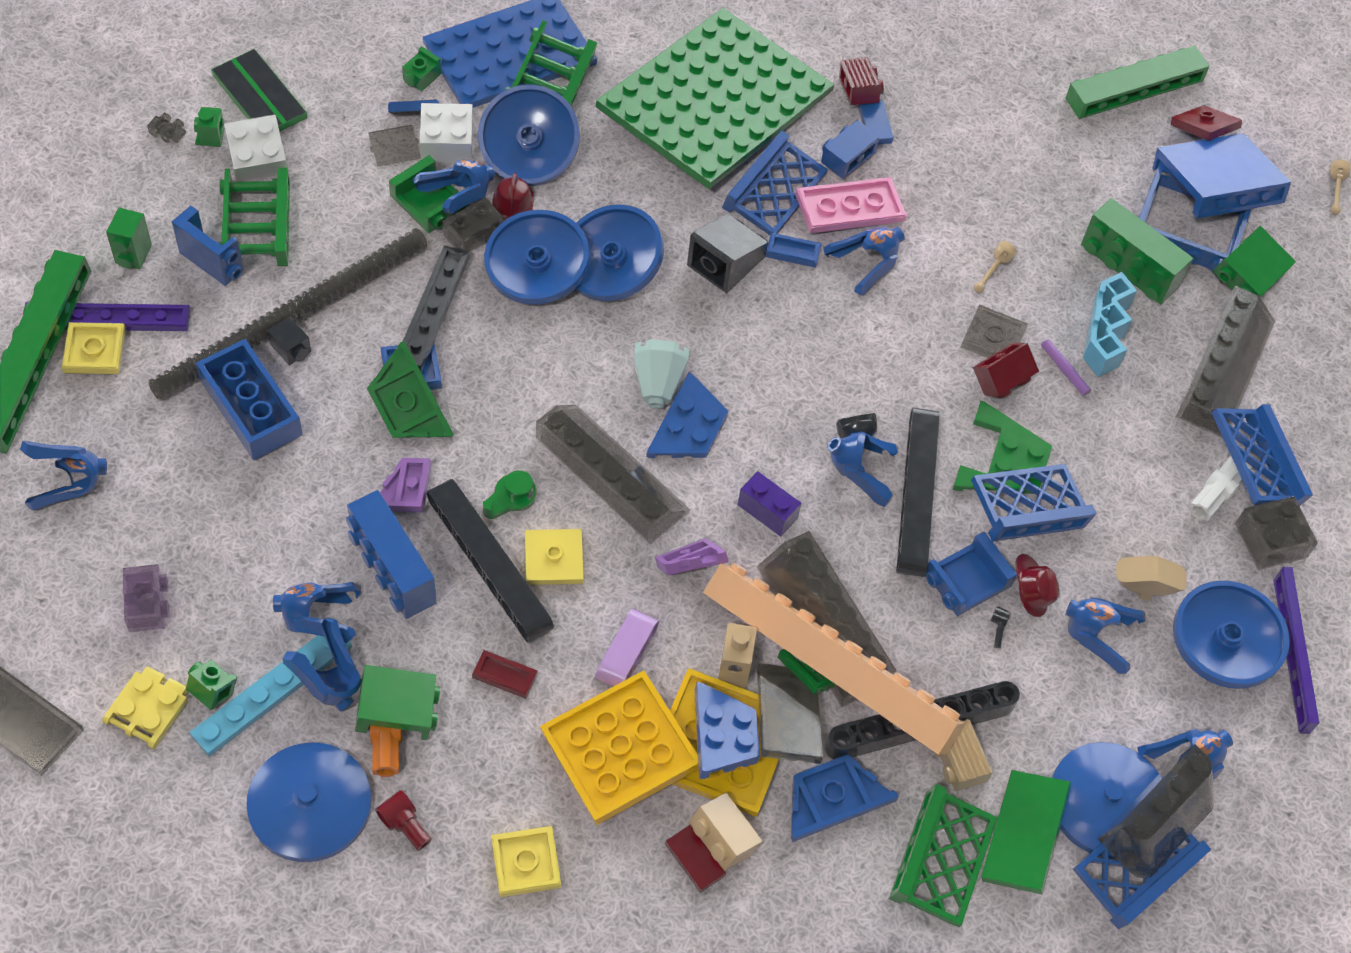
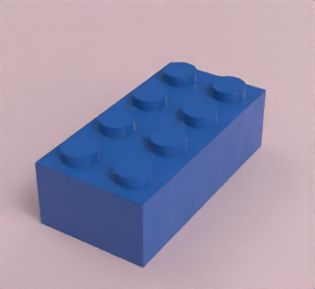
M246 339L196 363L201 383L253 461L303 435L299 416Z
M379 490L347 504L349 516L346 517V522L350 528V531H348L349 538L355 547L360 545L363 550L361 555L368 568L373 567L377 572V575H375L376 581L382 590L387 589L391 597H389V600L395 612L401 611L405 619H408L437 604L434 576Z

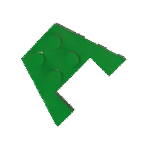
M980 401L973 425L1000 433L989 471L984 473L960 465L952 490H975L971 482L974 475L1047 466L1052 445L991 405ZM1029 477L1028 481L1039 488L1041 487V481L1034 477ZM1006 480L1005 482L1007 486L1018 492L1020 485L1012 480ZM983 483L986 490H997V488L989 483ZM1025 488L1022 494H1033Z

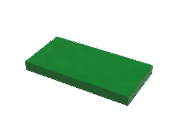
M1011 770L981 875L983 882L1043 894L1071 789L1070 781Z

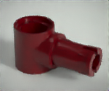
M402 790L397 791L375 809L376 814L384 825L391 831L396 829L397 832H402L417 851L422 850L431 842L432 838L416 821L417 816L415 815L416 808Z

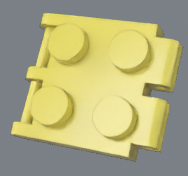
M147 666L142 673L137 671L134 673L104 715L102 722L106 725L111 723L125 730V735L129 737L134 735L147 742L148 747L155 749L188 703L187 697H185L188 691L185 685L171 678L167 680L165 685H162L166 680L165 675ZM115 716L129 722L130 724L126 725L125 723L115 719ZM140 728L152 734V738L138 731L137 729Z

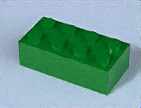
M1110 198L1092 215L1081 242V246L1088 253L1095 255L1103 261L1109 269L1115 270L1117 273L1122 272L1132 285H1135L1149 299L1155 300L1160 305L1180 287L1193 260V257L1113 198Z

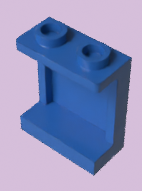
M191 205L172 221L180 254L224 286L241 276L244 268L239 243L236 238L232 237L224 245H220L206 235L202 229L199 211Z
M985 531L974 537L971 545L939 562L935 559L929 561L925 577L928 584L932 588L936 587L941 594L945 607L948 610H952L958 617L1012 587L1017 574Z

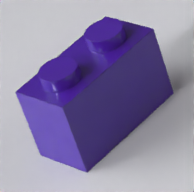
M757 471L740 489L737 505L781 537L798 519L802 503Z

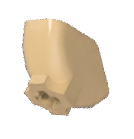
M1158 556L1125 557L1118 560L1116 564V577L1124 588L1137 593L1139 599L1150 600L1152 596L1175 594L1185 590L1187 585L1185 569L1179 564Z

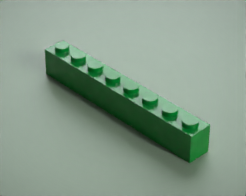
M54 250L51 258L45 263L44 273L40 281L36 282L34 286V294L30 302L24 307L23 317L19 325L13 330L12 340L8 348L2 353L0 363V453H8L92 271L85 256Z

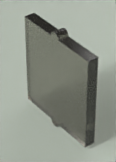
M412 125L368 132L371 142L370 152L374 153L377 167L421 159L417 145L419 144V139L415 138Z

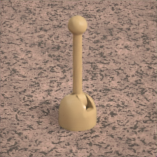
M1335 160L1330 165V175L1336 180L1334 205L1330 209L1334 215L1339 214L1341 211L1339 206L1341 181L1348 178L1351 170V164L1346 160Z
M1001 241L994 251L996 261L980 283L974 285L975 292L981 293L984 290V284L1000 263H1009L1015 257L1017 250L1011 243Z

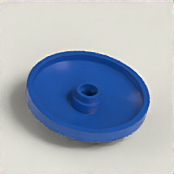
M519 85L501 92L487 105L479 122L478 143L485 162L493 167L494 173L500 178L506 179L512 177L513 173H516L518 178L524 180L528 186H538L553 181L570 167L578 152L580 129L574 110L560 94L540 85Z
M616 204L593 210L576 222L587 238L590 252L587 273L582 282L575 288L578 293L597 301L621 300L642 290L655 277L663 261L664 241L656 222L646 212L630 205Z
M550 210L525 211L506 219L493 231L484 252L487 275L495 289L510 300L532 305L550 303L571 293L582 282L590 262L588 241L580 226L571 218Z
M1225 580L1202 584L1187 594L1174 616L1173 636L1181 657L1195 673L1216 685L1234 689L1258 686L1272 678L1287 657L1289 632L1281 612L1269 598L1248 585Z
M1096 742L1080 746L1072 750L1061 760L1052 775V778L1070 781L1071 783L1060 830L1073 844L1088 853L1094 851L1156 796L1159 795L1169 807L1165 784L1155 767L1136 751L1119 744ZM1156 806L1150 810V823L1164 825V815ZM1129 828V841L1143 843V828ZM1150 829V844L1154 843L1162 831ZM1123 834L1117 840H1123ZM1111 844L1108 847V858H1123V846ZM1129 847V857L1142 852L1143 849Z
M324 743L293 745L271 756L256 772L247 794L248 819L258 840L265 848L277 856L297 862H315L328 859L348 848L365 828L371 810L369 781L360 764L350 754L340 748Z

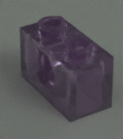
M159 564L123 568L124 621L129 633L164 629L165 618L170 617L168 600H164L163 593L169 591L167 574L162 575ZM145 596H153L149 600L142 601V598Z

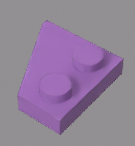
M402 458L396 465L393 474L388 476L383 482V489L380 494L391 511L424 512L426 491L432 467L430 458Z
M707 538L655 557L657 567L667 575H677L685 571L729 562L726 551Z

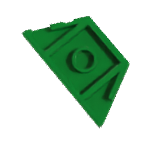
M405 341L400 342L394 353L367 387L392 438L453 436L454 434Z

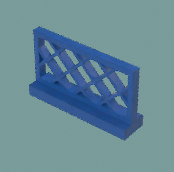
M782 130L727 194L722 206L729 213L732 210L736 211L768 235H771V233L777 234L799 207L798 200H794L797 198L795 193L792 192L791 184L802 183L803 187L816 186L828 171L826 167L788 141L789 135ZM786 151L794 155L797 162H785L784 154ZM798 168L800 177L789 178L787 169ZM804 168H812L818 172L817 176L806 177ZM771 169H782L784 178H772ZM785 184L787 193L776 194L774 185ZM768 185L770 194L759 195L757 186ZM789 199L791 208L779 209L777 200ZM772 200L774 209L762 210L760 201ZM747 201H755L757 210L749 211L742 204ZM764 216H776L777 225L773 228L767 224Z
M1262 404L1257 409L1216 408L1212 412L1254 505H1286L1287 509H1297L1313 496L1270 404ZM1225 418L1234 423L1235 426L1232 427L1230 424H1228ZM1239 429H1242L1244 432L1250 435V438L1248 439L1246 436L1240 433ZM1235 439L1245 446V450L1237 445ZM1250 451L1261 458L1260 462L1249 454ZM1246 463L1256 469V472L1254 473L1248 469ZM1263 474L1265 477L1271 480V484H1268L1266 481L1260 478V475ZM1257 486L1267 493L1266 496L1260 495Z
M1066 464L974 475L971 479L992 526L988 532L992 542L1085 528L1097 514L1093 505H1085ZM1060 473L1064 485L1051 479V475ZM1029 477H1034L1043 482L1041 489L1028 481ZM1006 480H1012L1020 485L1018 492L1005 484ZM983 483H989L997 488L995 495L987 491ZM1047 485L1060 492L1058 498L1045 491ZM1024 488L1037 495L1035 502L1022 495ZM1001 491L1014 498L1012 505L999 498ZM1065 495L1073 500L1075 507L1062 502L1063 496ZM1041 498L1054 505L1053 510H1048L1039 505ZM1018 501L1031 508L1030 513H1024L1017 509ZM994 505L1007 511V516L998 517Z
M1158 795L1076 865L1073 871L1112 916L1110 919L1111 923L1117 929H1120L1131 923L1212 849L1204 840L1198 842ZM1156 806L1164 815V825L1150 823V810ZM1129 828H1143V843L1129 841ZM1150 829L1164 831V846L1150 844ZM1170 832L1179 833L1187 844L1182 849L1170 847ZM1123 834V840H1117ZM1111 844L1123 846V862L1108 860V847ZM1129 847L1143 849V864L1129 863ZM1150 850L1164 852L1163 866H1150ZM1102 853V859L1096 858L1098 855ZM1170 853H1174L1175 855L1170 858ZM1089 863L1102 864V880L1092 879L1084 868ZM1108 865L1122 867V883L1108 881ZM1129 868L1143 870V883L1141 885L1129 884ZM1108 887L1122 888V902L1118 906H1115L1108 898Z

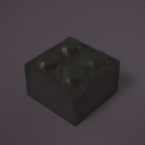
M1295 496L1244 508L1235 522L1257 570L1306 559L1318 544Z

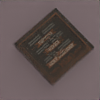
M979 304L961 344V348L989 358L1011 343H1020L1028 323Z

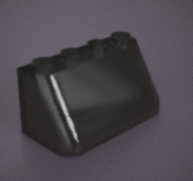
M1195 744L1175 758L1098 838L1132 875L1138 878H1146L1155 873L1213 810L1212 763L1209 757Z

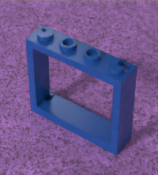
M1161 161L1138 217L1146 222L1159 185L1193 197ZM1251 209L1235 212L1239 214L1226 254L1162 230L1153 229L1193 257L1191 264H1197L1213 271L1217 265L1240 245Z

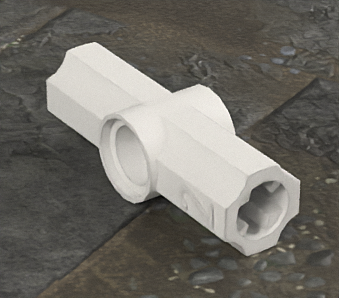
M1231 455L1220 469H1216L1204 484L1203 490L1189 506L1192 515L1200 521H1209L1219 510L1220 506L1223 503L1226 504L1240 486L1239 483L1242 481V478ZM1246 463L1248 469L1251 470L1252 466Z

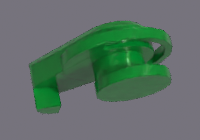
M516 470L503 476L497 482L495 492L487 500L483 501L484 516L488 519H495L510 511H521L528 508L536 497V486L532 477L522 470ZM533 488V496L529 500V492Z

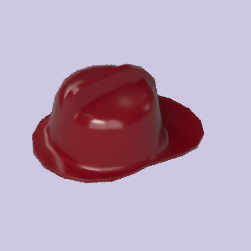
M513 173L512 177L503 179L493 194L491 218L496 226H499L506 219L518 213L533 210L534 192L524 180L518 178L516 173Z
M1022 553L1017 556L1015 561L1020 599L1030 615L1041 617L1046 613L1047 607L1057 601L1060 592L1056 574L1051 568L1039 566L1032 557Z

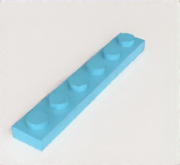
M317 635L296 651L306 655L314 669L318 671H323L334 662L326 638ZM350 641L345 643L349 651L352 648V643ZM281 662L189 732L190 736L210 757L304 684Z

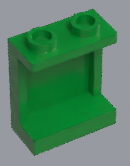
M430 155L389 180L390 196L428 234L436 229L443 228L449 220L455 216L463 215L469 208L468 204L453 214L444 213L443 203L458 193L452 185L429 192L418 191L414 185L413 178L419 173L436 171V161Z
M1260 225L1217 265L1213 272L1236 294L1239 300L1250 306L1284 275L1296 261Z
M371 665L364 666L355 732L367 733L369 725L421 732V740H427L430 730L435 731L438 713L433 712V704H438L440 687L435 686L436 674Z

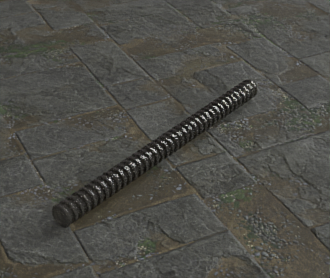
M417 228L412 229L411 232L405 233V237L400 236L398 240L394 239L391 244L387 243L384 248L380 247L378 252L373 251L371 256L366 255L364 260L359 259L357 264L352 263L350 268L345 267L343 272L338 271L336 276L331 275L329 277L330 280L324 279L322 281L323 284L317 283L315 285L316 288L310 287L308 289L309 292L303 291L301 296L296 295L294 300L289 299L287 304H280V308H273V312H266V316H259L258 321L256 319L252 320L251 325L245 324L244 329L238 328L237 333L231 332L230 337L224 336L222 338L223 341L217 340L215 345H208L207 350L203 348L200 354L194 353L193 358L187 357L186 362L180 361L178 363L179 366L173 365L170 371L165 370L163 375H156V379H149L148 385L152 393L158 400L163 401L165 399L164 396L170 397L173 391L178 392L180 387H187L188 382L192 384L195 378L200 379L196 366L197 362L243 339H246L253 349V345H260L261 340L263 342L267 341L268 329L290 316L295 323L296 320L302 321L303 316L309 317L310 312H317V308H324V304H331V300H338V296H345V292L350 293L352 288L357 289L359 284L364 285L366 280L371 281L373 276L378 277L380 272L385 273L387 268L392 269L394 265H399L400 260L406 261L407 256L411 258L414 256V253H420L421 249H427V240L424 234Z

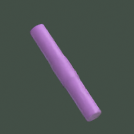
M1050 339L1045 340L1041 346L1057 364V367L1082 396L1089 394L1091 391L1090 387L1075 371L1074 367L1060 353Z

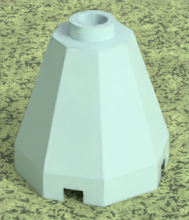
M656 339L646 340L645 346H641V342L635 343L634 365L642 401L648 403L649 407L659 409L663 408L664 405L670 404L687 368L688 348L684 347L683 352L679 350V344L674 341Z

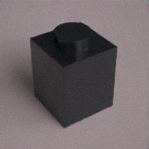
M290 316L267 330L270 345L289 366L296 361L304 360L311 352L309 337Z

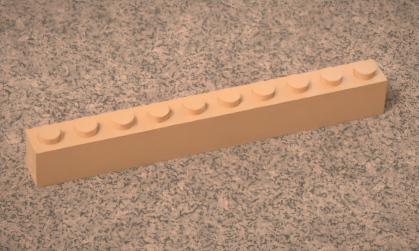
M720 563L703 591L705 595L752 627L757 628L766 637L938 755L948 753L965 726V723L958 719L960 716L958 712L948 706L941 708L935 704L934 696L922 689L916 691L910 687L911 681L897 672L894 675L885 670L887 665L873 656L869 659L861 654L863 649L850 640H847L845 643L837 637L839 632L826 624L823 627L814 622L816 618L814 615L804 609L798 611L791 606L792 601L780 593L774 595L768 591L770 586L758 578L752 580L745 575L747 570L736 563L731 565Z

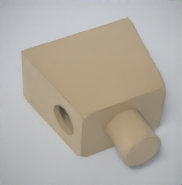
M728 623L720 664L719 680L746 690L757 628ZM737 665L740 666L741 671H732L729 667Z

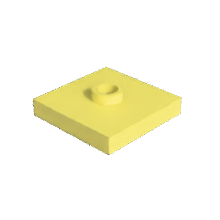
M69 322L62 362L63 373L119 374L126 330L125 325L120 323Z
M582 529L525 530L526 582L528 585L583 584Z
M552 826L491 835L499 898L561 888Z

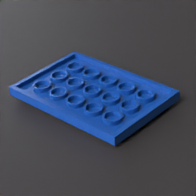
M529 0L423 36V44L426 49L440 58L441 74L459 104H472V108L491 102L497 95L505 91L507 86L512 87L532 44L529 41L534 27L539 28L542 20L547 21L546 35L578 48L580 46L585 48L587 41L560 0ZM542 43L536 52L538 55L570 68L571 66L576 67L578 63L575 60L576 57ZM596 55L594 56L590 67L597 65L598 58L596 57ZM531 63L527 74L547 82L563 77L561 74Z

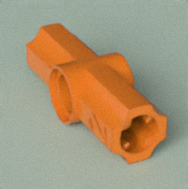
M370 725V741L373 744V775L392 777L395 774H399V743H402V730Z

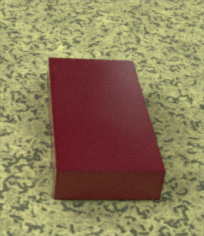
M483 650L472 673V678L526 699L538 675V670Z
M691 825L665 841L666 847L700 893L726 876L724 869L713 858L710 850L701 838L695 834Z

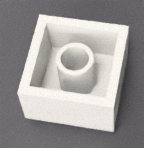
M421 103V160L428 155L436 162H456L457 160L472 159V104Z
M276 115L224 124L236 182L277 176V168H287Z

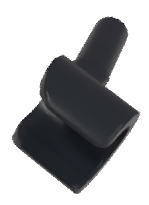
M996 607L990 620L998 624L994 648L999 649L1002 644L1003 631L1010 616L1007 610Z

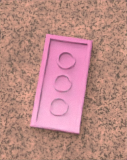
M891 177L797 188L795 192L809 233L897 223L906 219L905 211Z

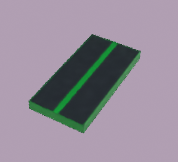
M255 48L211 69L212 76L247 119L276 115L279 132L308 118L304 108Z

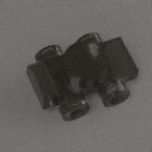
M166 112L160 117L155 116L147 125L148 132L152 136L156 137L159 134L166 143H169L171 140L178 143L186 134V130L182 128L184 126L183 121L177 118L173 123H170L172 118Z

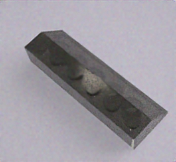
M1234 286L1175 416L1176 418L1222 437L1212 412L1216 408H1239L1275 323L1274 318L1260 296ZM1225 418L1226 422L1232 425V422Z
M576 404L556 405L536 421V438L649 544H652L690 512V509Z
M810 531L785 541L757 566L758 571L766 584L770 586L769 589L774 595L780 593L792 601L791 606L798 611L800 609L808 611L816 617L814 622L823 627L826 624L839 632L837 636L845 643L847 640L854 642L863 649L861 654L869 659L873 656L887 665L885 670L892 675L895 674L896 668ZM838 685L833 688L829 686L841 708L858 700Z

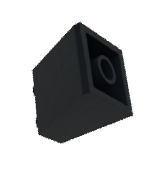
M726 214L690 235L687 266L727 294L766 257L768 241L762 235L746 227L742 221Z

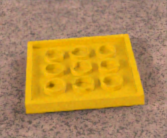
M688 668L670 712L696 753L698 754L694 689L697 682H702L756 709L760 757L757 764L747 767L740 766L726 773L723 770L711 772L709 778L699 779L698 769L674 782L672 785L711 800L727 793L740 811L757 817L798 709Z
M644 670L540 726L541 732L596 826L699 769L698 754Z

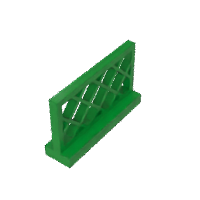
M936 783L924 796L889 899L899 904L905 902L949 924L960 927L962 926L997 817L947 794V788ZM946 803L956 808L960 816L959 819L948 822L943 811ZM974 817L987 822L984 832L975 835L969 819ZM962 822L969 838L957 842L950 826ZM944 829L951 845L939 849L934 835L937 831ZM972 842L977 855L975 859L967 862L960 846ZM954 849L960 865L948 869L941 853ZM935 856L942 872L930 876L925 866V861L927 858ZM963 869L968 882L965 887L957 889L951 873ZM944 876L951 892L939 896L932 880ZM926 883L933 898L926 902L914 897L917 886ZM954 896L959 907L957 915L954 916L946 912L941 900Z

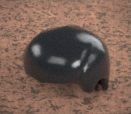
M870 413L839 419L836 423L839 437L842 439L858 432H864L873 437L878 429L876 414Z

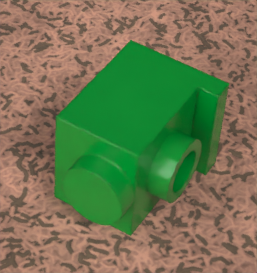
M421 46L418 49V53L402 66L403 80L408 86L415 87L422 92L441 75L440 58Z
M201 107L198 117L194 119V132H197L195 145L221 147L225 131L222 109Z
M209 660L204 664L198 661L189 669L186 690L210 711L233 696L237 676L235 674L229 675L213 660Z

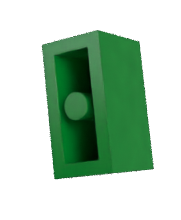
M118 207L106 231L114 261L123 268L141 269L152 246L144 213Z

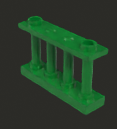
M542 20L539 28L534 27L529 40L532 44L512 87L522 85V83L544 86L560 94L572 107L595 56L598 42L588 39L585 48L582 46L580 48L546 35L547 21ZM542 43L576 57L575 60L578 63L576 67L571 66L570 68L538 55L536 52ZM531 63L567 77L566 80H569L567 87H559L527 74Z
M277 168V178H273L272 181L232 182L230 169H225L224 179H220V194L223 195L222 240L217 243L224 245L231 239V234L272 233V236H275V241H271V244H239L241 255L271 254V257H276L277 266H288L290 178L288 168ZM273 191V194H277L276 199H272V202H232L233 192ZM272 212L273 215H276V220H271L269 223H231L232 213Z

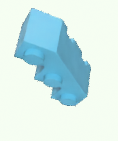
M1122 272L1102 281L1093 300L1083 359L1097 377L1118 368L1127 351L1120 339L1125 337L1132 322L1131 317L1125 310L1130 308L1137 290Z

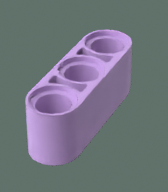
M631 609L602 659L595 679L613 687L630 678L652 640L659 620Z

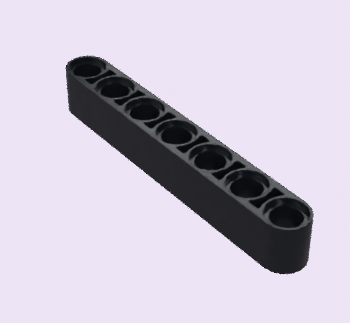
M914 407L911 409L896 573L918 577L926 576L940 411Z
M449 479L426 491L430 505L524 640L530 643L553 630L554 624L550 615L453 479Z
M1001 681L934 700V703L941 708L944 706L952 708L960 714L958 718L960 721L968 719L972 725L1009 715L1019 700L1020 692L1018 687L1012 682ZM998 696L1006 697L1009 702L1000 700ZM971 703H977L983 709H976ZM878 714L833 727L829 732L825 751L833 760L847 754L853 758L916 741V739L902 729L900 732L893 731L889 725L894 724ZM861 733H870L874 739H866ZM834 740H842L847 746H837Z

